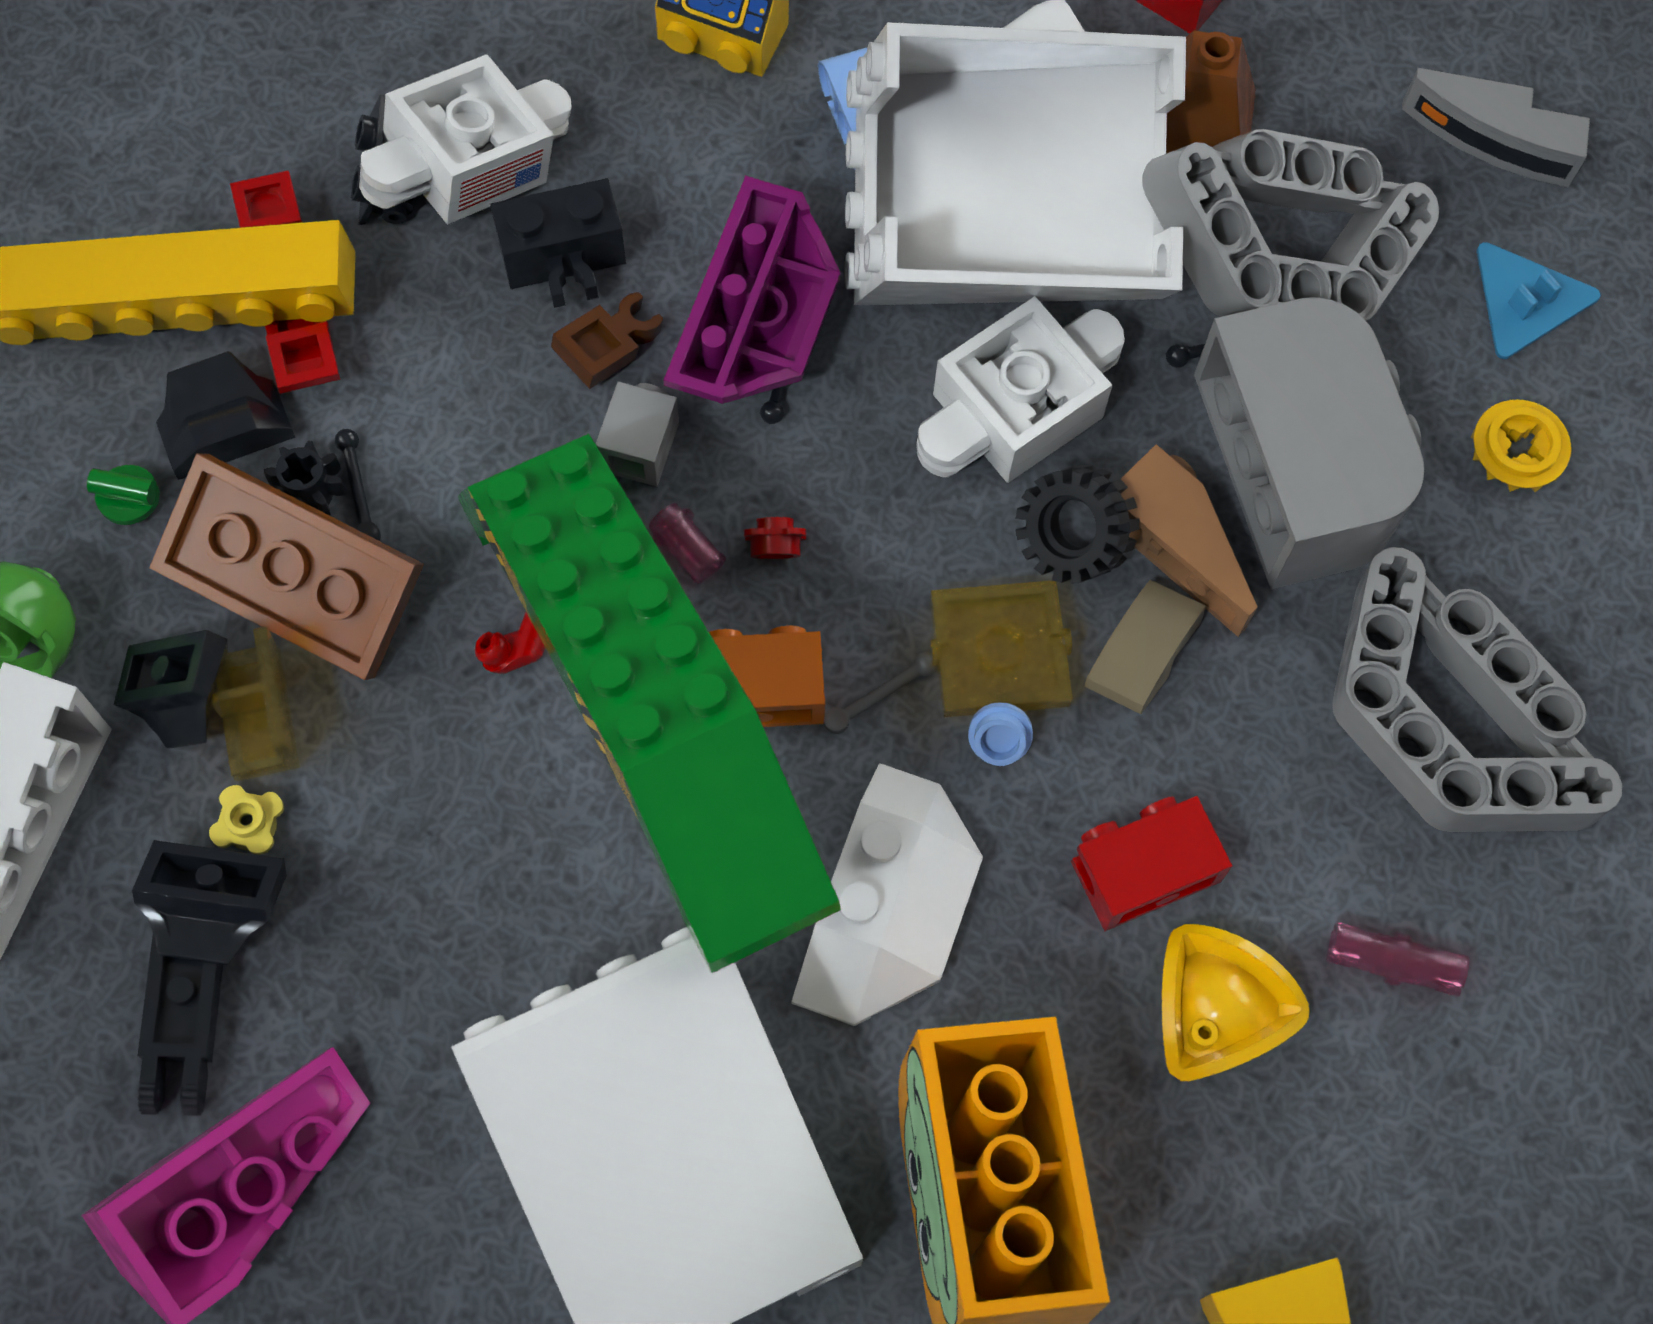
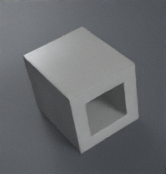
M617 382L596 441V446L614 475L658 486L679 425L677 397L669 395L662 388L652 384L639 383L633 386Z

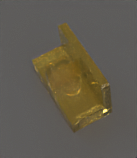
M267 626L253 629L256 647L227 654L224 666L216 679L218 692L212 695L213 707L223 721L230 771L235 781L300 768L281 651Z

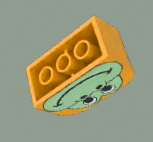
M1056 1017L917 1030L901 1064L898 1105L901 1140L922 1277L932 1324H1088L1110 1303Z

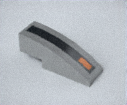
M1418 68L1403 99L1402 110L1432 133L1458 149L1493 166L1530 179L1569 187L1587 157L1590 118L1532 108L1534 88Z

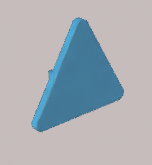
M1483 242L1477 248L1495 353L1501 359L1510 358L1592 306L1600 298V292L1597 288L1493 244Z

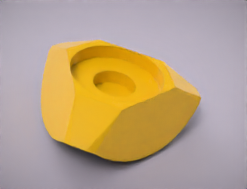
M1184 924L1172 930L1167 942L1162 978L1163 1042L1166 1065L1171 1075L1180 1081H1193L1234 1068L1282 1044L1307 1023L1309 1019V1003L1302 989L1292 975L1266 951L1236 934L1211 926Z

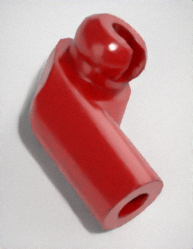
M525 612L519 630L505 635L500 632L491 633L488 631L479 637L474 650L477 659L482 662L486 670L496 674H506L538 661L543 656L545 646L527 612Z

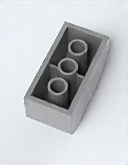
M1315 297L1291 300L1214 318L1194 377L1270 589L1353 570L1368 564L1380 551L1384 550L1419 494L1424 479V461L1420 450L1421 432L1419 425L1413 415L1406 414L1399 396L1400 381L1397 369L1391 360H1385L1374 331L1362 316L1348 306L1330 299Z

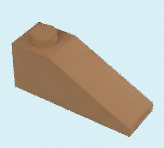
M1156 444L1121 478L1128 487L1121 493V496L1124 500L1134 497L1138 507L1128 510L1129 519L1140 518L1139 530L1131 532L1129 537L1137 540L1135 548L1193 599L1205 605V609L1239 637L1248 627L1258 606L1203 483L1197 479L1193 468L1184 459L1176 455L1167 454Z

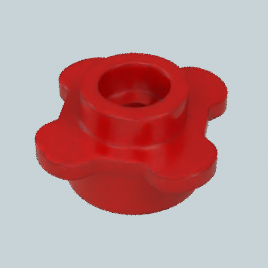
M763 517L756 519V528L744 529L745 541H750L751 558L791 559L801 556L800 541L806 540V529L794 528L793 518Z

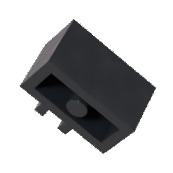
M608 178L490 204L510 290L548 281L554 308L565 306L562 288L567 284L566 277L574 276L575 282H579L584 286L587 300L599 298L593 271L626 264L622 226Z

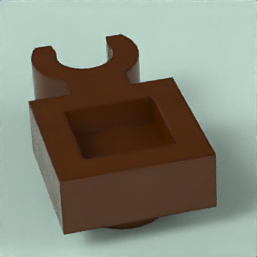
M639 292L625 296L620 302L618 313L610 316L601 305H598L553 333L551 348L589 389L636 360L639 348L637 344L649 343L659 334L664 319L660 314L653 316L647 321H639L632 316L641 309L643 296Z

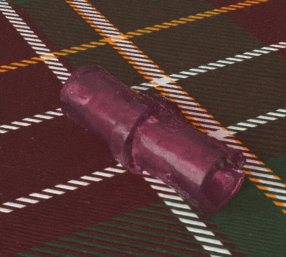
M1340 921L1334 924V931L1331 932L1326 955L1327 963L1352 967L1383 976V982L1394 986H1399L1401 982L1416 984L1450 994L1454 997L1460 996L1461 988H1464L1469 969V957L1467 955L1442 951L1411 942V936L1404 933L1396 932L1393 936L1378 934Z

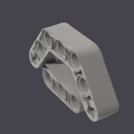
M1266 129L1250 131L1218 143L1213 147L1198 142L1152 159L1145 166L1142 175V187L1146 198L1163 229L1183 227V266L1210 312L1219 317L1291 300L1315 297L1342 303L1353 309L1365 320H1369L1376 314L1435 228L1439 219V205L1432 189L1420 182L1400 184L1383 181L1382 166L1378 158L1371 151L1362 147ZM1243 200L1318 213L1339 211L1354 215L1320 262L1272 254Z
M1391 547L1384 549L1373 558L1355 591L1333 696V713L1339 725L1420 816L1434 828L1447 832L1579 831L1588 829L1613 809L1622 796V782L1619 774L1612 765L1602 759L1594 758L1575 737L1585 724L1587 714L1584 702L1577 692L1496 605L1481 592L1472 589H1458L1445 597L1426 576V569L1422 560L1415 553L1405 548ZM1390 580L1393 582L1392 591L1397 594L1390 604H1382L1387 596ZM1449 619L1462 621L1469 628L1471 635L1458 633L1452 628ZM1416 629L1425 637L1426 644L1434 656L1521 750L1535 758H1474L1406 683ZM1375 633L1384 637L1388 641L1391 650H1381L1375 647L1368 640L1366 634ZM1492 665H1498L1507 669L1513 676L1514 683L1500 679L1493 671ZM1354 690H1365L1372 693L1379 703V708H1369L1362 705L1357 700ZM1536 712L1545 713L1553 718L1557 724L1558 731H1552L1544 727L1538 720ZM1398 737H1406L1416 742L1422 750L1423 757H1414L1404 752L1398 743ZM1507 785H1514L1522 789L1528 796L1530 806H1523L1515 802L1508 793ZM1442 786H1453L1458 789L1465 798L1466 807L1456 806L1449 802L1444 796ZM1574 786H1578V792H1569Z

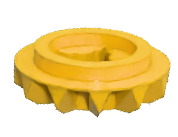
M1507 400L1493 405L1480 417L1470 437L1474 440L1473 461L1481 462L1486 469L1487 480L1498 479L1508 484L1510 492L1519 488H1531L1534 492H1537L1552 481L1556 482L1567 467L1571 456L1570 437L1562 421L1546 407L1527 400ZM1531 433L1535 435L1527 451L1529 455L1522 453L1517 458L1513 456L1511 459L1507 456L1509 453L1508 449L1512 444L1510 440L1517 442L1522 437L1526 439Z

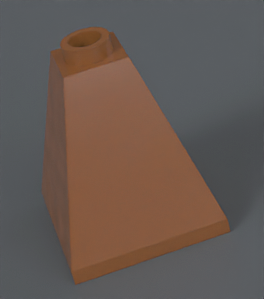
M1195 30L1186 36L1185 101L1167 113L1166 154L1196 142L1205 143L1213 147L1218 143L1251 131L1256 89L1242 38L1228 36L1222 32L1207 33Z

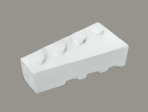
M6 662L2 663L0 669V959L112 730L77 687Z

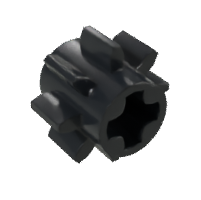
M309 440L304 447L290 450L285 447L279 448L281 457L277 461L276 468L264 469V475L269 485L330 516L331 512L328 505L332 501L333 496L346 495L342 479L336 476L341 470L337 456L331 453L320 458L313 441ZM307 478L310 482L303 485L300 480Z

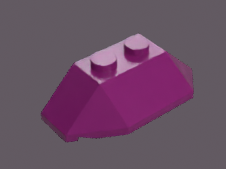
M745 175L664 377V386L724 404L802 381L838 286L841 273L822 232L810 213V207L803 192Z

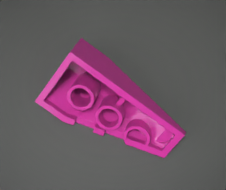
M331 1047L135 1177L81 1216L119 1273L167 1324H188L240 1284L253 1266L251 1265L252 1261L273 1232L280 1229L293 1211L291 1209L316 1173L325 1167L370 1105V1102L334 1047Z

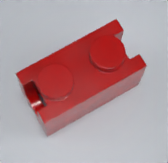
M1174 796L1163 798L1141 810L1139 813L1141 819L1119 828L1116 821H1109L1090 829L1081 836L1082 844H1079L1076 849L1079 856L1072 858L1071 863L1104 932L1221 883L1233 865L1198 796L1177 803Z

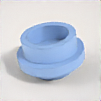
M992 703L982 707L974 714L969 724L968 739L972 750L977 756L992 765L1005 766L1016 762L1027 753L1032 743L1033 728L1029 717L1023 710L1009 703Z

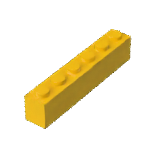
M340 220L0 247V341L12 345H26L34 339L63 337L69 340L80 341L99 334L124 333L132 336H144L150 334L153 330L183 328L189 331H205L215 325L241 323L247 326L261 327L280 320L303 319L310 322H324L330 320L333 316L354 315L355 249Z

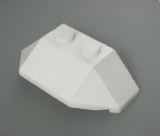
M879 763L859 804L831 880L839 899L841 910L815 923L791 1004L855 1026L870 1019L871 1016L895 1006L940 982L983 859L982 854L940 784Z

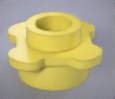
M232 785L224 789L219 796L222 809L218 822L209 829L211 841L219 848H227L230 845H234L239 849L249 850L252 854H265L274 845L273 836L277 827L276 818L284 811L283 801L274 792L256 795L246 793L239 785ZM244 815L252 816L253 819L249 825L241 824V818Z

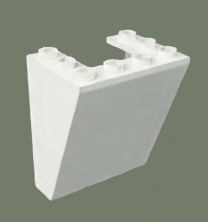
M887 22L875 41L869 42L865 55L858 58L856 71L850 70L847 78V107L856 108V131H849L846 140L847 168H855V192L847 193L845 224L847 229H855V253L847 252L844 279L846 289H854V305L1027 302L1034 296L1040 302L1163 299L1182 291L1183 227L1163 229L1146 198L1142 187V175L1145 166L1152 159L1166 154L1167 113L1185 101L1186 37Z
M687 927L665 938L661 942L663 950L637 961L635 955H627L615 959L596 972L597 980L573 991L569 985L552 988L538 995L530 1002L532 1010L508 1021L505 1020L503 1015L482 1020L464 1032L465 1041L451 1046L574 1324H732L797 1292L799 1297L860 1267L863 1261L861 1251L736 964L733 963L711 973Z

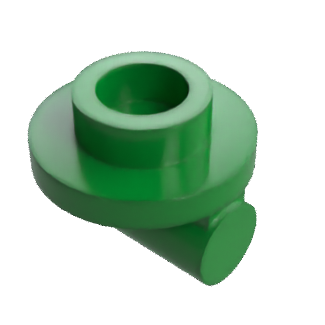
M121 465L109 471L93 468L87 478V491L95 494V502L98 509L106 519L115 524L132 525L148 518L158 505L160 498L159 486L152 474L140 466Z

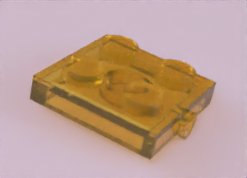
M1056 581L931 590L930 607L934 639H930V648H932V666H938L944 717L974 715L982 707L999 702L1015 705L1023 711L1070 707L1073 696L1067 655L1072 653V636L1070 628H1063Z

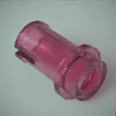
M677 503L670 504L662 509L650 522L649 529L654 533L652 539L657 547L665 545L691 575L692 580L700 584L723 566L726 557L714 547L693 523L694 514L689 508L681 509Z

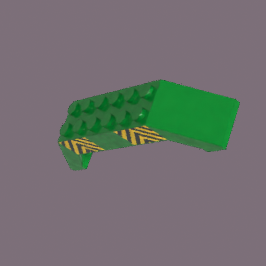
M586 434L477 482L463 490L458 495L465 514L482 545L490 544L633 809L677 903L682 919L711 973L840 911L841 906L837 894L753 704L590 434Z

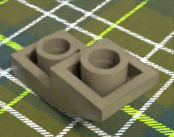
M1149 580L1107 641L1088 674L1084 687L1142 714L1169 678L1175 657L1201 624L1206 606L1157 582Z

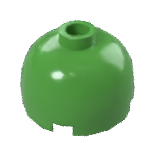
M0 562V669L2 663L6 662L52 678L65 662L73 646L76 617L70 602L60 588L58 581L45 570L17 563ZM29 642L40 648L38 652L17 659Z

